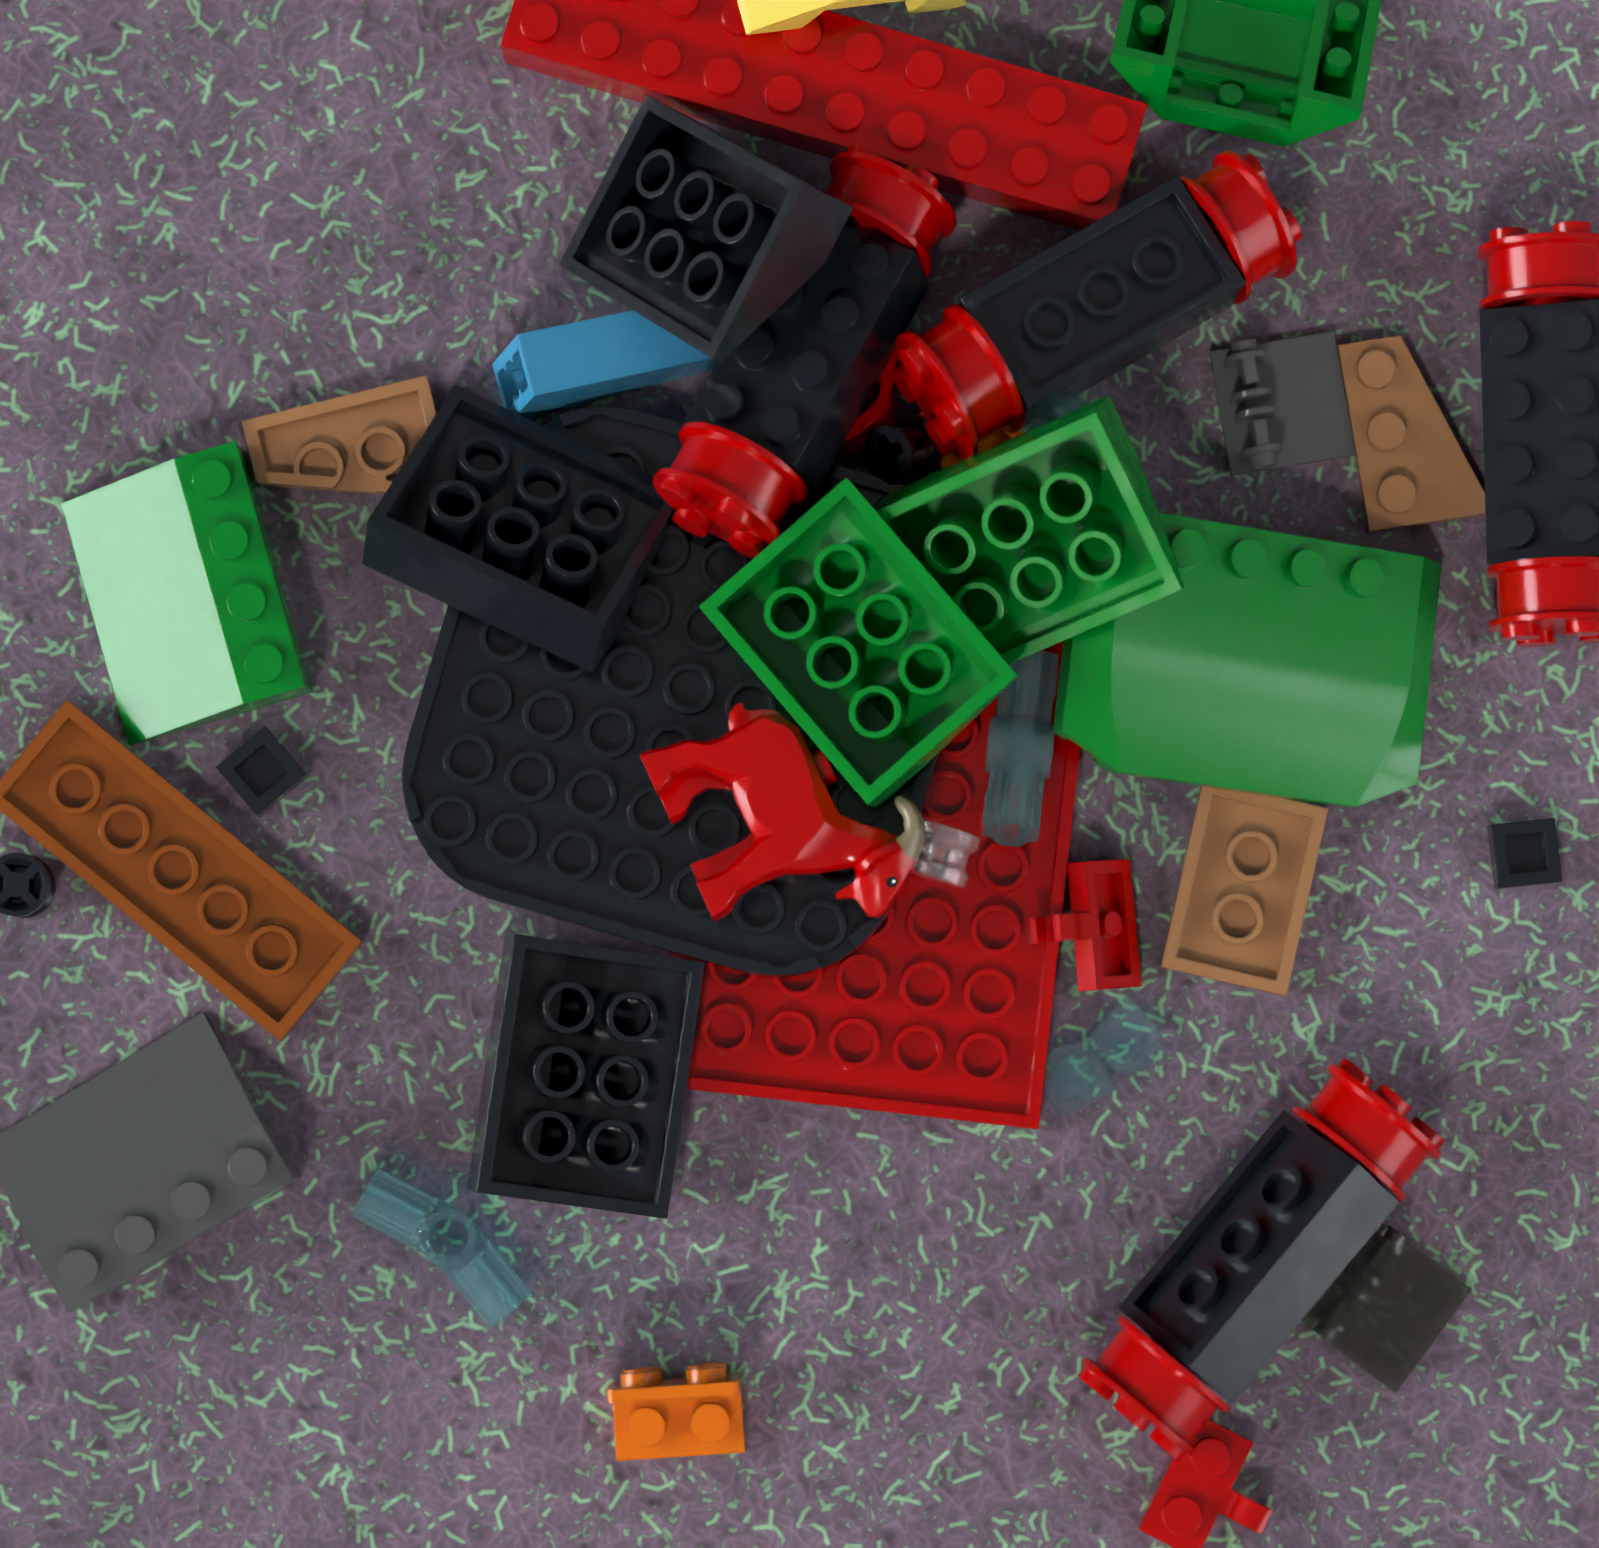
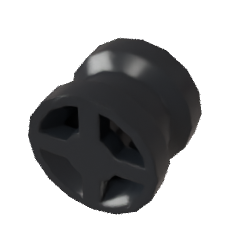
M19 852L5 854L0 857V912L19 918L35 917L44 912L52 903L56 892L55 876L49 865L37 857ZM36 877V878L32 881L33 887H32V890L30 891V887H31L30 880H31L32 878Z

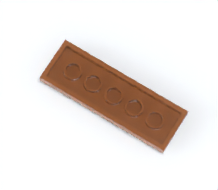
M69 700L62 704L0 779V811L279 1041L286 1039L364 944L359 937Z

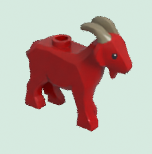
M743 702L737 703L729 713L728 728L730 732L722 737L709 741L684 740L667 747L652 749L639 754L672 825L681 821L688 814L695 797L709 789L733 791L735 802L751 833L736 845L690 864L697 880L696 884L714 922L730 913L740 896L773 878L783 875L821 874L853 868L856 878L851 884L841 888L835 894L836 900L852 899L857 901L868 917L879 918L888 911L895 898L910 879L925 843V828L922 816L912 801L903 796H897L894 800L897 810L904 819V832L900 835L859 823L841 815L826 788L838 782L827 757L819 748L809 751L800 729L790 723L776 710L758 709L748 711L745 709Z

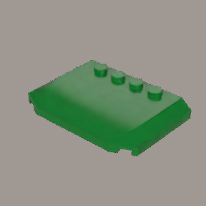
M1158 512L1184 585L1183 589L1063 641L1053 732L1064 740L1070 739L1093 756L1092 761L1109 773L1339 807H1357L1418 784L1442 563L1424 556Z

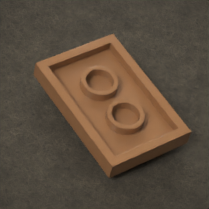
M1200 786L1159 968L1283 997L1286 996L1328 808L1284 798Z

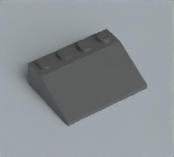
M205 1012L0 1134V1182L38 1262L68 1313L85 1308L301 1178L296 1166Z

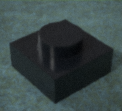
M266 726L216 767L258 817L265 814L309 777Z
M1555 818L1487 826L1494 889L1562 882Z

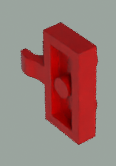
M1130 859L1068 863L1067 872L1071 913L1030 918L1032 944L1074 940L1079 992L1142 986Z
M1208 1420L1191 1441L1196 1450L1192 1456L1186 1453L1179 1462L1172 1458L1138 1527V1530L1173 1548H1203L1219 1513L1262 1534L1273 1512L1269 1507L1231 1489L1254 1442Z

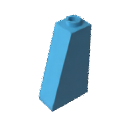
M634 310L517 334L493 362L492 367L503 407L527 419L711 371L717 361Z

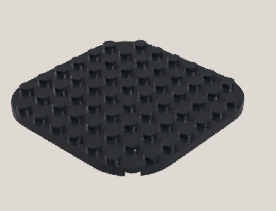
M599 406L586 407L559 414V418L543 425L654 477L658 470L671 467L682 448L678 434L684 423L637 410ZM831 464L812 501L805 499L801 505L790 506L778 530L782 534L846 477L871 506L880 497L905 486L893 481L887 482L881 477ZM672 520L620 628L593 672L448 605L406 744L402 767V792L409 822L412 824L418 840L427 852V855L448 877L465 889L498 903L740 972L770 977L811 973L842 960L856 951L875 933L895 902L894 900L885 914L879 918H873L865 914L857 901L852 899L836 900L835 894L841 888L851 884L856 878L855 872L851 868L821 874L783 875L776 877L740 896L732 911L723 918L714 922L696 884L697 880L690 864L736 845L751 833L735 802L733 791L709 789L695 797L688 814L681 821L672 825L639 754L648 750L667 747L684 740L709 741L722 737L730 732L728 728L730 711L737 703L742 702L748 711L758 709L778 711L790 723L800 729L809 751L819 748L698 607L752 560V558L735 550L728 541L709 532L706 537L693 535L679 527ZM938 754L877 808L865 803L829 759L828 761L838 782L826 788L841 815L859 823L900 835L904 832V819L897 810L894 800L897 796H903L911 800L920 814H922Z

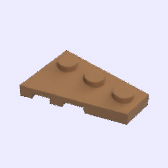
M1401 335L1338 345L1337 350L1356 453L1354 459L1367 534L1485 516V492Z
M427 375L243 420L242 425L256 482L259 486L384 495L436 416L437 410L429 378Z

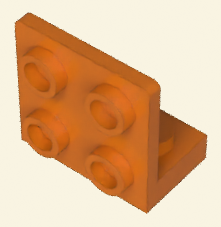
M725 1362L687 1365L686 1377L662 1379V1367L624 1369L623 1373L620 1374L621 1381L612 1382L607 1389L608 1403H613L616 1461L744 1453L745 1438L740 1373L727 1374Z

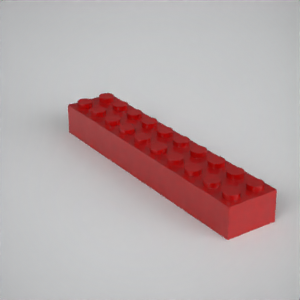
M514 0L500 45L505 63L641 103L646 95L689 117L832 159L838 153L848 151L851 145L863 146L879 157L903 168L907 165H914L928 171L938 180V190L1079 231L1117 210L1148 105L1147 103L828 10L822 12L799 29L746 35L737 0Z

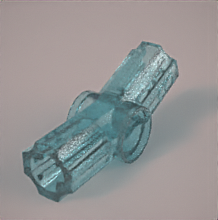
M1041 650L1009 664L1018 677L998 695L996 716L991 715L984 766V772L989 773L988 788L985 793L982 823H984L983 835L992 838L999 845L1020 847L1025 843L1038 841L1044 780H1049L1055 733L1053 732L1054 723L1051 722L1053 700H1055L1059 654Z
M381 1167L376 1169L366 1185L352 1217L418 1251L434 1264H437L490 1330L534 1294L527 1283L484 1233L476 1218L467 1210L457 1208ZM452 1218L458 1220L467 1230V1245L458 1255L443 1253L435 1243L434 1232L436 1226L444 1219Z

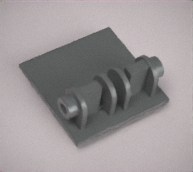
M1334 331L1258 344L1256 339H1245L1231 343V348L1209 352L1231 476L1356 455Z

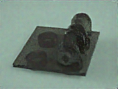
M1382 1223L1301 1322L1396 1393L1472 1289L1409 1243L1408 1239L1396 1229Z

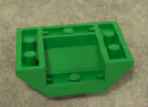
M1123 0L1109 62L1160 119L1285 147L1359 120L1363 108L1381 0Z

